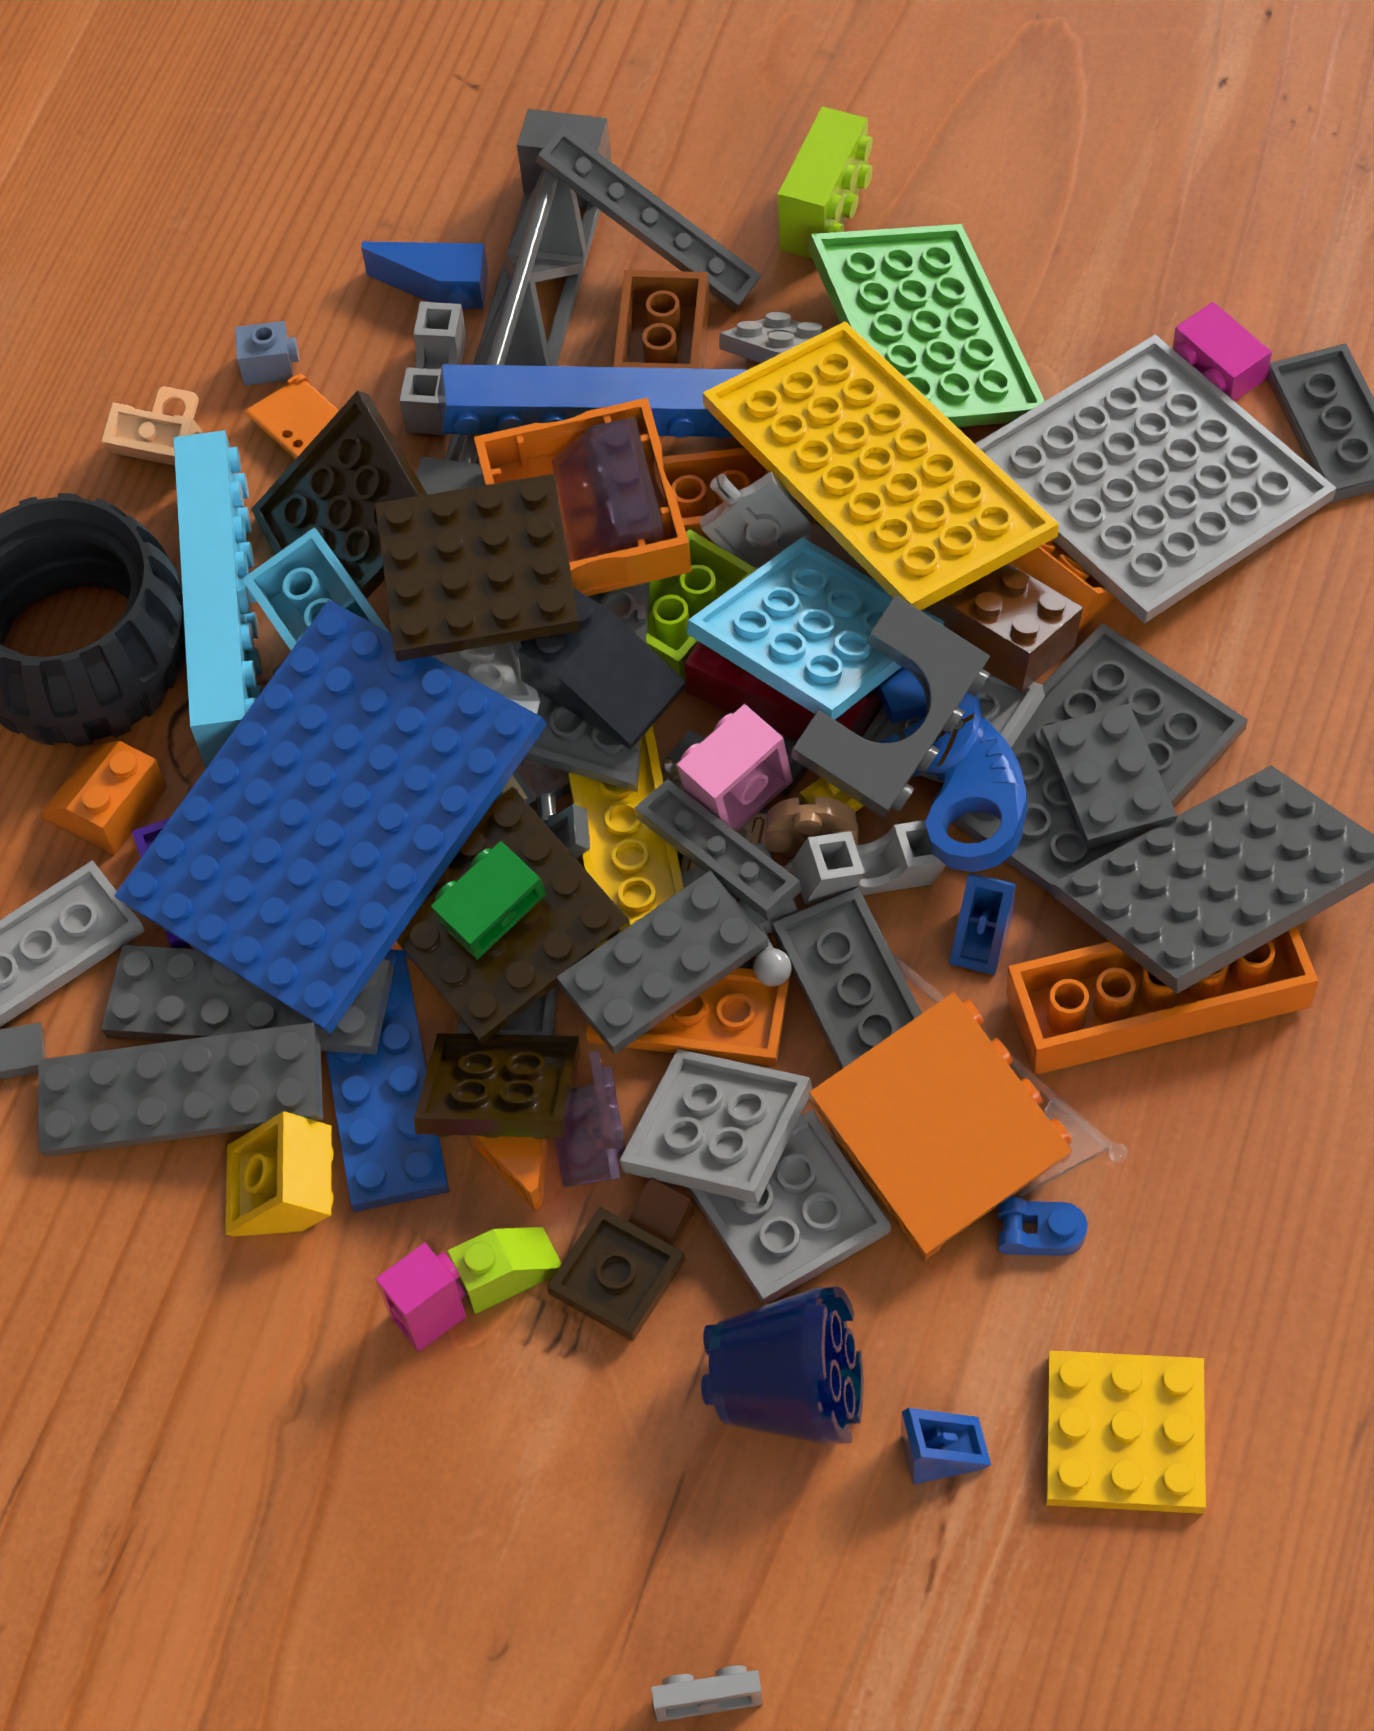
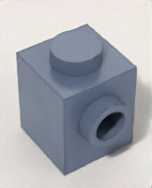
M285 321L235 327L237 361L244 386L286 381L293 377V362L300 361L297 338L289 337Z

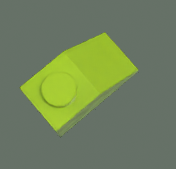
M543 1227L491 1229L448 1250L450 1260L460 1274L458 1281L466 1293V1298L474 1314L552 1278L562 1264Z

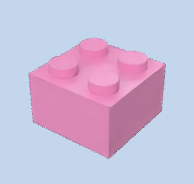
M745 704L734 714L730 713L724 716L716 725L714 732L700 744L696 743L690 746L677 764L685 793L736 832L793 782L783 737Z

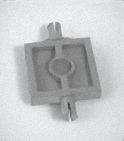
M772 471L741 490H737L725 474L718 475L719 480L716 477L712 480L710 488L719 495L723 503L701 517L700 525L703 532L719 547L759 569L801 537L809 541L811 540L812 525L815 519L782 486Z

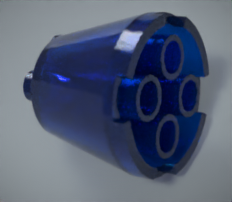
M839 1286L814 1288L727 1318L716 1324L706 1325L703 1332V1343L705 1352L709 1356V1374H704L701 1381V1392L705 1405H715L720 1420L727 1425L826 1445L851 1443L852 1434L848 1432L850 1424L861 1422L864 1378L862 1350H856L853 1332L847 1326V1321H853L854 1311L845 1291Z

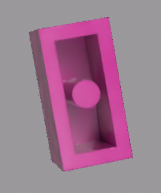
M1211 302L1175 327L1172 349L1233 401L1238 400L1267 379L1272 351L1214 302Z
M423 1243L375 1278L390 1318L417 1352L424 1349L466 1317L461 1301L466 1296V1293L457 1281L460 1277L458 1270L444 1252L436 1256L426 1243Z

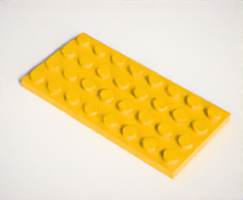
M846 321L703 392V406L768 472H773L782 486L892 598L897 595L920 611L1058 537L1059 523Z

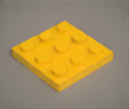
M1049 1350L1046 1505L1204 1514L1206 1508L1204 1358Z

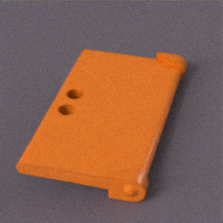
M301 373L286 380L287 385L245 411V414L294 459L302 453L339 411L310 385L308 379Z

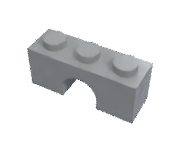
M420 302L413 333L416 347L415 368L406 367L399 400L406 433L448 435L442 434L438 386L442 364L462 365L467 339L462 305Z
M926 820L893 825L891 830L882 838L862 845H855L851 831L808 837L791 862L795 876L800 880L804 904L823 902L857 887L862 895L932 885L947 865L933 855L926 829Z

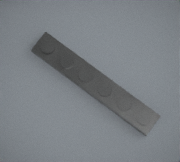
M561 125L538 154L536 163L680 271L708 272L709 292L732 310H737L760 279L761 274Z

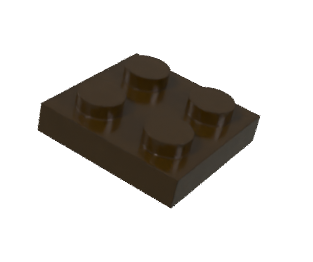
M599 1207L548 1284V1294L634 1341L683 1265L685 1254L606 1209Z

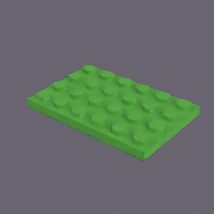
M962 224L810 235L807 244L808 250L840 324L846 321L956 427L1010 423L1045 402Z

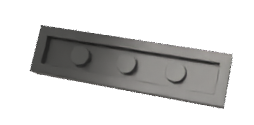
M667 779L635 807L638 820L706 873L711 871L726 889L767 921L801 892L800 880Z

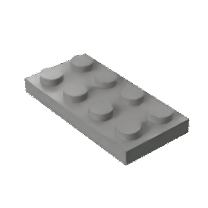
M93 860L0 920V1027L121 948L122 945L129 943L145 932L142 923L133 911L114 897L117 891Z

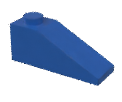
M362 241L361 250L368 276L428 302L461 304L462 309H484L488 265L483 243Z

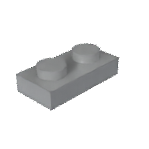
M741 1665L718 1669L715 1671V1677L694 1680V1676L691 1674L673 1675L664 1678L662 1685L651 1687L657 1722L763 1705L758 1670L747 1671V1668Z

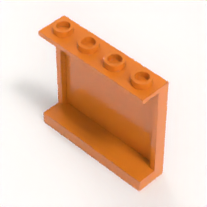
M955 992L949 994L809 1091L810 1104L923 1261L940 1251L941 1245L1059 1162L1062 1164L1066 1162L1072 1153L1071 1148L1068 1146L1072 1142V1138L1067 1129L1056 1117L1052 1120L1048 1119L1039 1106L1043 1100L1038 1090L1029 1079L1019 1080L1009 1066L1013 1063V1059L1006 1047L999 1039L995 1038L991 1041L980 1027L984 1020L977 1008L969 999L962 1002Z

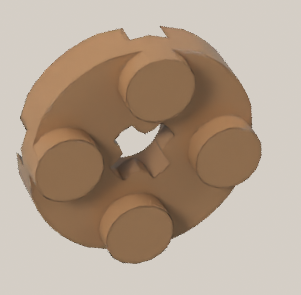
M799 797L781 801L774 805L767 813L765 847L771 852L795 858L808 837L848 831L852 832L855 845H858L859 827L858 823H856V813L845 803L827 797H815V805H799Z

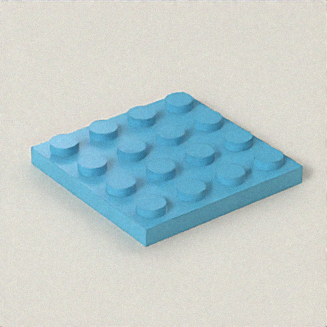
M804 537L794 542L688 620V635L812 713L816 714L820 710L834 720L901 668L900 665L866 644L870 632L893 598L874 579ZM924 609L921 610L924 614L944 625V621Z

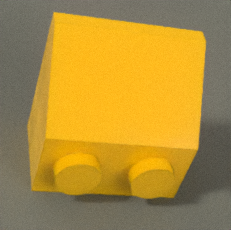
M283 1111L227 1145L226 1235L235 1237L302 1232L331 1216L333 1193L331 1191V1163L333 1160L331 1125Z

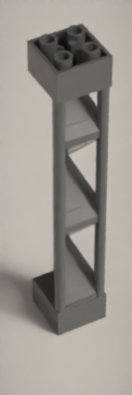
M527 110L517 143L524 196L473 365L557 366L601 211L536 163V159L562 125L612 162L607 118L553 111ZM579 208L586 209L582 221ZM566 276L547 342L535 283ZM452 434L445 459L421 457L416 476L427 494L484 485L474 441L475 436L484 434Z

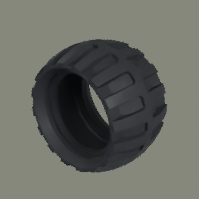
M58 493V497L38 499L35 496L21 500L18 506L0 514V725L17 734L22 732L30 740L52 746L55 745V742L71 743L75 747L93 745L94 740L114 735L116 738L131 731L133 724L144 716L150 717L162 705L168 688L174 687L183 667L186 645L183 593L179 575L165 550L151 532L136 519L129 515L127 516L119 508L98 498L95 501L82 499L77 494ZM95 586L117 591L128 598L127 609L113 629L96 642L79 650L53 657L25 656L3 646L13 622L31 605L52 594L72 588Z

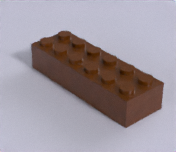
M816 520L813 522L810 542L874 579ZM1008 563L924 610L944 621L943 626L988 654L990 658L983 669L1022 693L1075 647L1083 607Z

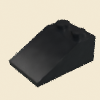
M574 589L581 631L527 640L518 650L521 681L627 748L632 749L686 687V681L611 610Z

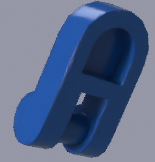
M1009 1197L997 1206V1217L1002 1221L1003 1231L998 1234V1251L1003 1254L1063 1256L1078 1251L1085 1242L1088 1227L1086 1216L1080 1208L1071 1203L1025 1201L1021 1198ZM1022 1223H1037V1234H1027L1024 1232Z

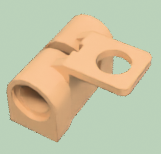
M161 387L158 390L152 412L113 402L101 442L114 454L175 466L174 437L203 433L193 420L199 398L191 391ZM173 399H179L185 403L183 416L164 415L163 409Z

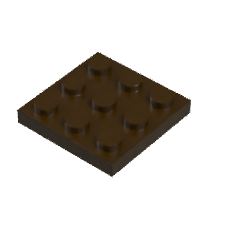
M437 1033L414 1116L415 1134L439 1137L470 1135L487 1138L500 1136L533 1137L536 1139H546L549 1137L563 1138L580 1055L579 1036L495 1034L484 1044H481L473 1034Z

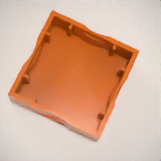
M648 397L586 411L562 421L533 423L474 437L484 485L555 474L574 589H577L586 596H591L692 572L689 541L675 492L665 475L662 446Z

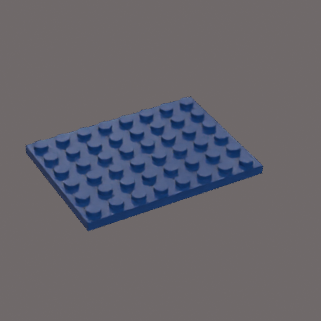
M328 599L114 897L310 1022H315L321 1029L331 1034L547 724L536 713L432 656L397 662L391 633Z

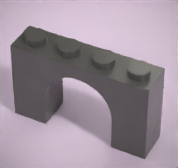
M895 595L870 632L866 644L905 668L917 679L926 699L924 723L915 733L901 741L877 743L860 737L818 710L793 747L790 756L883 818H885L891 807L900 812L915 789L907 783L916 769L925 774L940 751L933 746L934 742L942 731L949 735L953 732L965 711L958 707L967 692L976 697L990 675L989 672L983 669L990 658L988 654L897 595Z

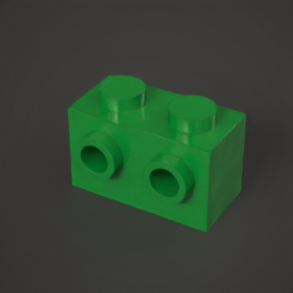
M500 841L492 849L487 848L481 851L473 859L470 870L457 882L451 881L443 886L437 893L431 908L438 922L478 960L547 894L541 878Z

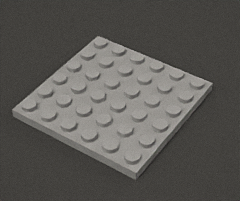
M1156 334L975 444L1059 523L1058 537L1052 540L1144 624L1332 501L1337 489Z

